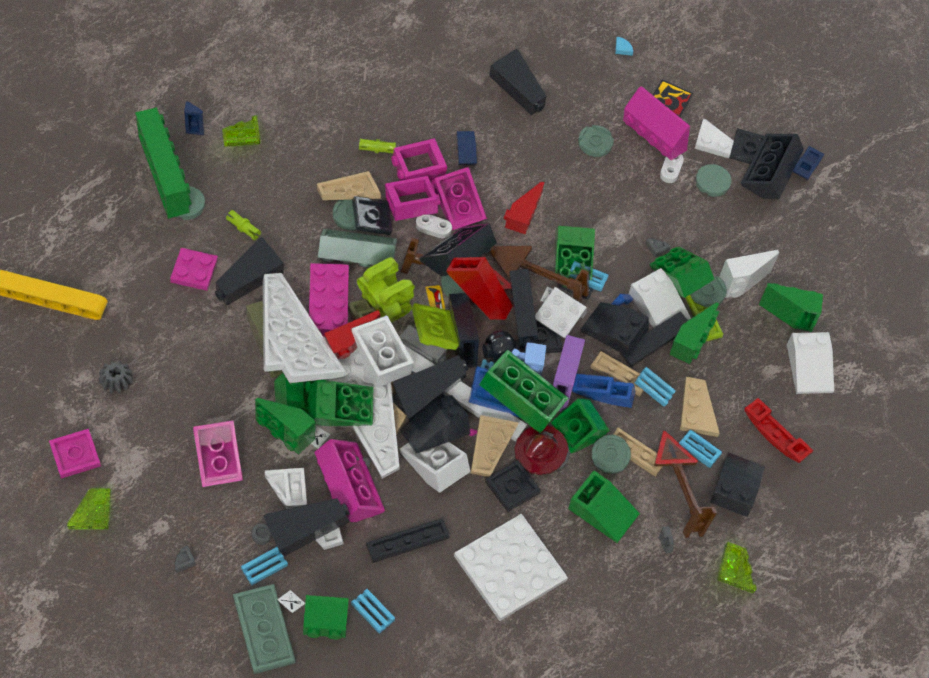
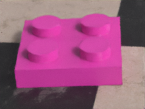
M181 248L170 282L208 291L218 256Z
M89 429L49 440L61 479L101 466Z

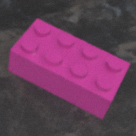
M310 263L309 316L323 337H325L324 333L348 323L349 265Z

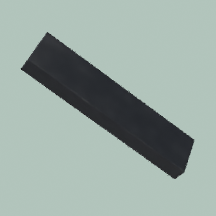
M681 311L646 333L629 357L622 353L620 355L630 367H633L674 340L681 326L688 319Z
M443 518L366 542V547L372 563L449 539L450 535Z

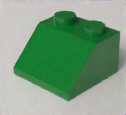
M578 398L551 422L553 427L560 431L567 440L571 454L594 444L610 431L592 402L588 399Z
M306 595L303 635H307L310 638L326 636L334 640L345 638L349 598Z

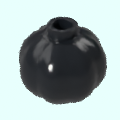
M503 330L491 333L482 346L484 357L486 359L494 357V359L489 360L494 362V364L507 350L510 352L514 349L519 350L518 341L514 340L510 333Z

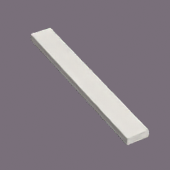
M404 345L414 362L411 374L435 365ZM459 382L444 394L445 396L453 395L463 408L477 417L482 415L518 422L519 424L511 437L515 442L527 426L526 423L512 414L469 403L471 388L463 382Z

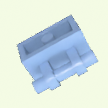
M527 342L525 353L519 352L517 349L511 352L540 376L542 375L546 345Z

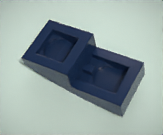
M457 131L458 165H476L475 132Z
M809 146L796 164L793 172L808 180L823 159L824 154Z

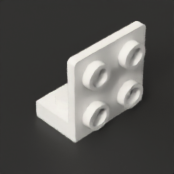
M555 287L536 313L535 318L558 335L566 338V335L570 333L579 318H584L587 308Z

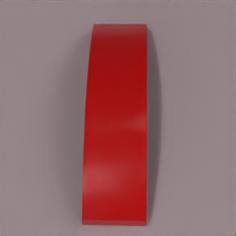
M759 398L745 407L744 411L758 431L785 456L800 463L813 453L814 450L800 437L796 440L770 415L772 410Z

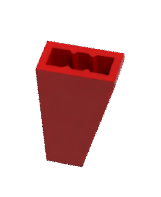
M486 257L454 258L446 271L448 275L490 320H506L513 305Z

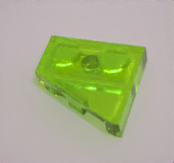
M257 115L252 116V120L246 123L240 121L233 126L223 128L224 147L260 144Z
M90 488L67 524L68 529H109L111 489Z
M730 542L725 544L717 580L754 593L757 587L753 585L751 577L753 571L748 562L749 556L746 548Z

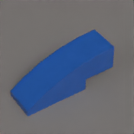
M576 374L572 392L589 399L632 408L636 393L633 383L615 382L613 377Z

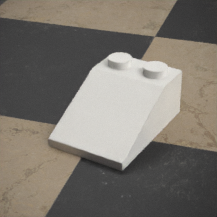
M774 250L726 259L719 276L727 288L725 298H735L743 295L770 274L779 251Z
M661 268L631 284L629 294L633 298L632 302L643 315L649 317V323L653 328L680 311L688 321L691 319L673 282Z
M388 316L352 328L351 331L365 369L375 388L411 375L414 362Z
M829 332L792 333L787 343L796 394L833 393V351Z
M450 442L417 454L409 443L399 449V452L424 481L439 493L470 472L467 454Z

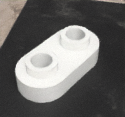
M679 155L672 161L667 157L665 158L660 172V178L664 182L673 183L677 180L684 161L683 156Z
M430 214L419 216L416 219V228L422 233L442 239L451 235L452 225L448 220Z

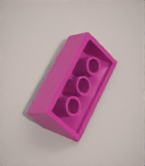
M642 86L639 87L624 108L623 121L626 125L633 128L638 135L645 138L650 145L657 148L662 155L672 161L687 151L690 125Z
M330 439L315 451L317 462L321 467L332 499L338 498L341 504L345 503L350 511V514L347 515L350 522H358L385 512L356 442Z

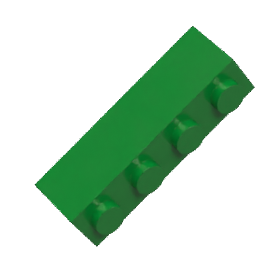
M509 350L489 369L479 384L540 434L569 399Z

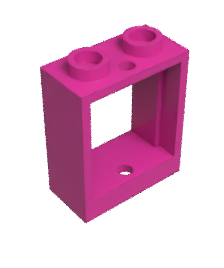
M435 138L394 148L393 156H391L392 164L397 168L399 181L428 176L429 180L432 181L436 177L446 175L447 165ZM428 153L433 166L411 172L408 171L403 160L404 158Z
M428 176L385 184V198L388 201L395 221L438 213L440 197L438 194H435L434 183L430 182ZM426 192L428 198L403 203L399 199L400 196Z

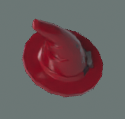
M547 426L541 434L533 427L525 430L517 439L514 448L516 460L521 463L527 472L537 475L550 474L559 469L565 462L568 453L567 440L560 431L551 426Z

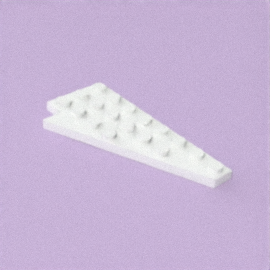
M282 273L264 274V371L282 370L290 383L344 377V368Z
M357 348L349 357L338 359L345 370L344 377L325 380L373 387V425L352 427L383 479L400 469L391 382L375 388Z

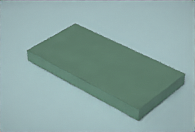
M274 584L233 594L253 673L257 674L294 664L295 657L280 604L277 600L278 597Z

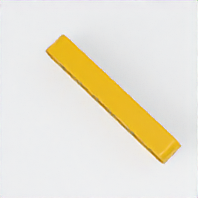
M0 270V296L93 320H100L108 303L105 297L98 294Z

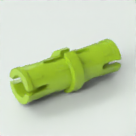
M360 138L359 150L375 151L377 154L379 152L393 154L394 148H396V142L380 141V139L375 141Z
M234 210L228 213L232 217L227 215L226 220L235 225L238 231L244 232L252 240L259 238L256 233L261 235V231L250 224L247 218H242Z

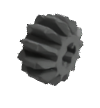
M111 360L110 365L104 363L103 369H100L99 383L102 384L104 391L109 389V392L112 394L117 390L120 394L121 389L127 390L128 385L132 384V370L129 369L127 363L122 365L121 360L117 363Z

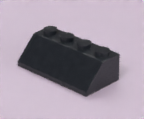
M765 134L741 181V185L763 199H780L804 150L798 134Z
M490 223L462 227L419 259L420 262L441 277L449 276L446 271L454 258L481 257L482 254L490 252L491 248L497 244Z

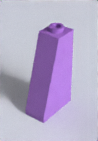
M566 335L553 386L570 399L585 340ZM569 399L559 411L563 412L567 409Z

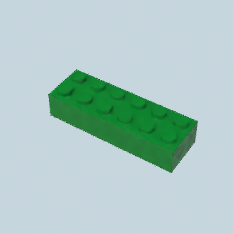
M157 107L135 112L138 137L167 218L190 213L189 206L192 205L189 196L191 194L188 183L184 182L185 174L183 169L179 168V157L173 153L175 152L173 141L168 139L170 138L169 130L163 126L165 125L163 114H159Z

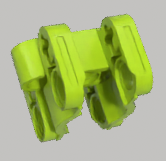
M389 257L368 268L363 276L357 279V284L362 292L361 297L366 299L368 304L372 305L376 311L379 310L381 318L388 316L392 323L412 310L410 300L414 297L413 290L415 286L410 280L397 281L398 263L392 257Z

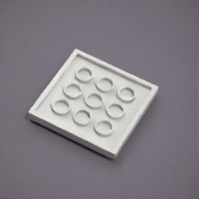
M522 514L454 553V557L499 621L548 593L568 579Z

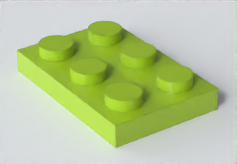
M414 303L412 312L420 343L427 346L433 345L443 349L456 350L459 343L450 310Z

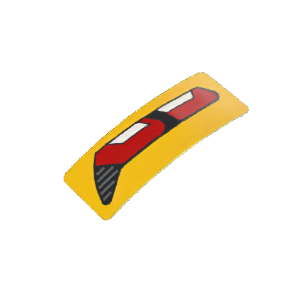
M440 285L425 287L429 305L445 309Z

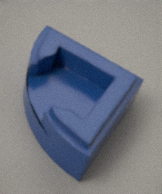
M620 294L611 304L621 306L625 303L628 305L633 301V298L630 294Z

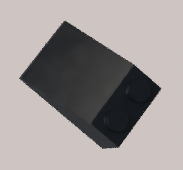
M600 302L580 331L629 357L649 330V317L631 308Z
M453 395L445 396L432 402L400 429L401 434L416 454L471 434L468 414Z
M728 452L710 503L748 517L754 505L765 466Z

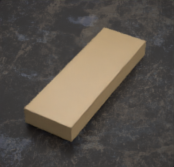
M600 351L591 364V369L605 377H613L615 382L633 383L636 395L641 396L644 390L634 383L640 373Z
M617 428L613 435L622 437L631 450L630 460L656 477L663 468V466H654L657 453L620 428Z

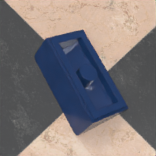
M186 101L184 109L186 133L204 135L203 111Z

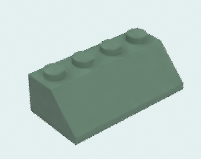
M323 229L320 235L318 258H322L326 262L340 260L343 264L355 262L359 263L360 266L370 267V265H375L389 257L395 258L397 238Z

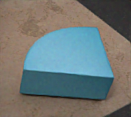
M617 37L615 54L632 56V45L627 40Z

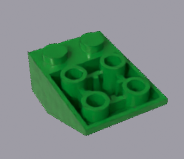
M558 226L556 228L555 273L571 279L569 277L570 274L578 275L582 269L588 271L585 268L586 265L590 267L589 280L592 281L595 229ZM574 261L581 263L580 266L582 268L576 267L575 270L570 271Z
M679 246L672 248L669 253L656 258L654 262L649 264L654 271L661 268L673 282L678 294L683 298L715 280L707 260Z
M767 283L759 305L792 328L812 332L822 313L823 294L815 291L801 290L796 287L781 286L776 283Z
M716 302L681 326L669 355L688 364H691L693 359L697 360L701 348L717 320L720 312L717 310L719 303Z
M282 373L274 381L275 402L300 408L308 414L309 386L316 380L290 383L285 374Z
M316 380L309 386L308 415L316 421V425L372 426L373 387Z
M261 398L255 399L257 423L269 429L274 438L283 441L288 450L294 451L299 455L315 440L316 421L302 409Z
M596 471L590 474L574 494L568 507L570 511L616 543L620 541L640 515L621 492Z

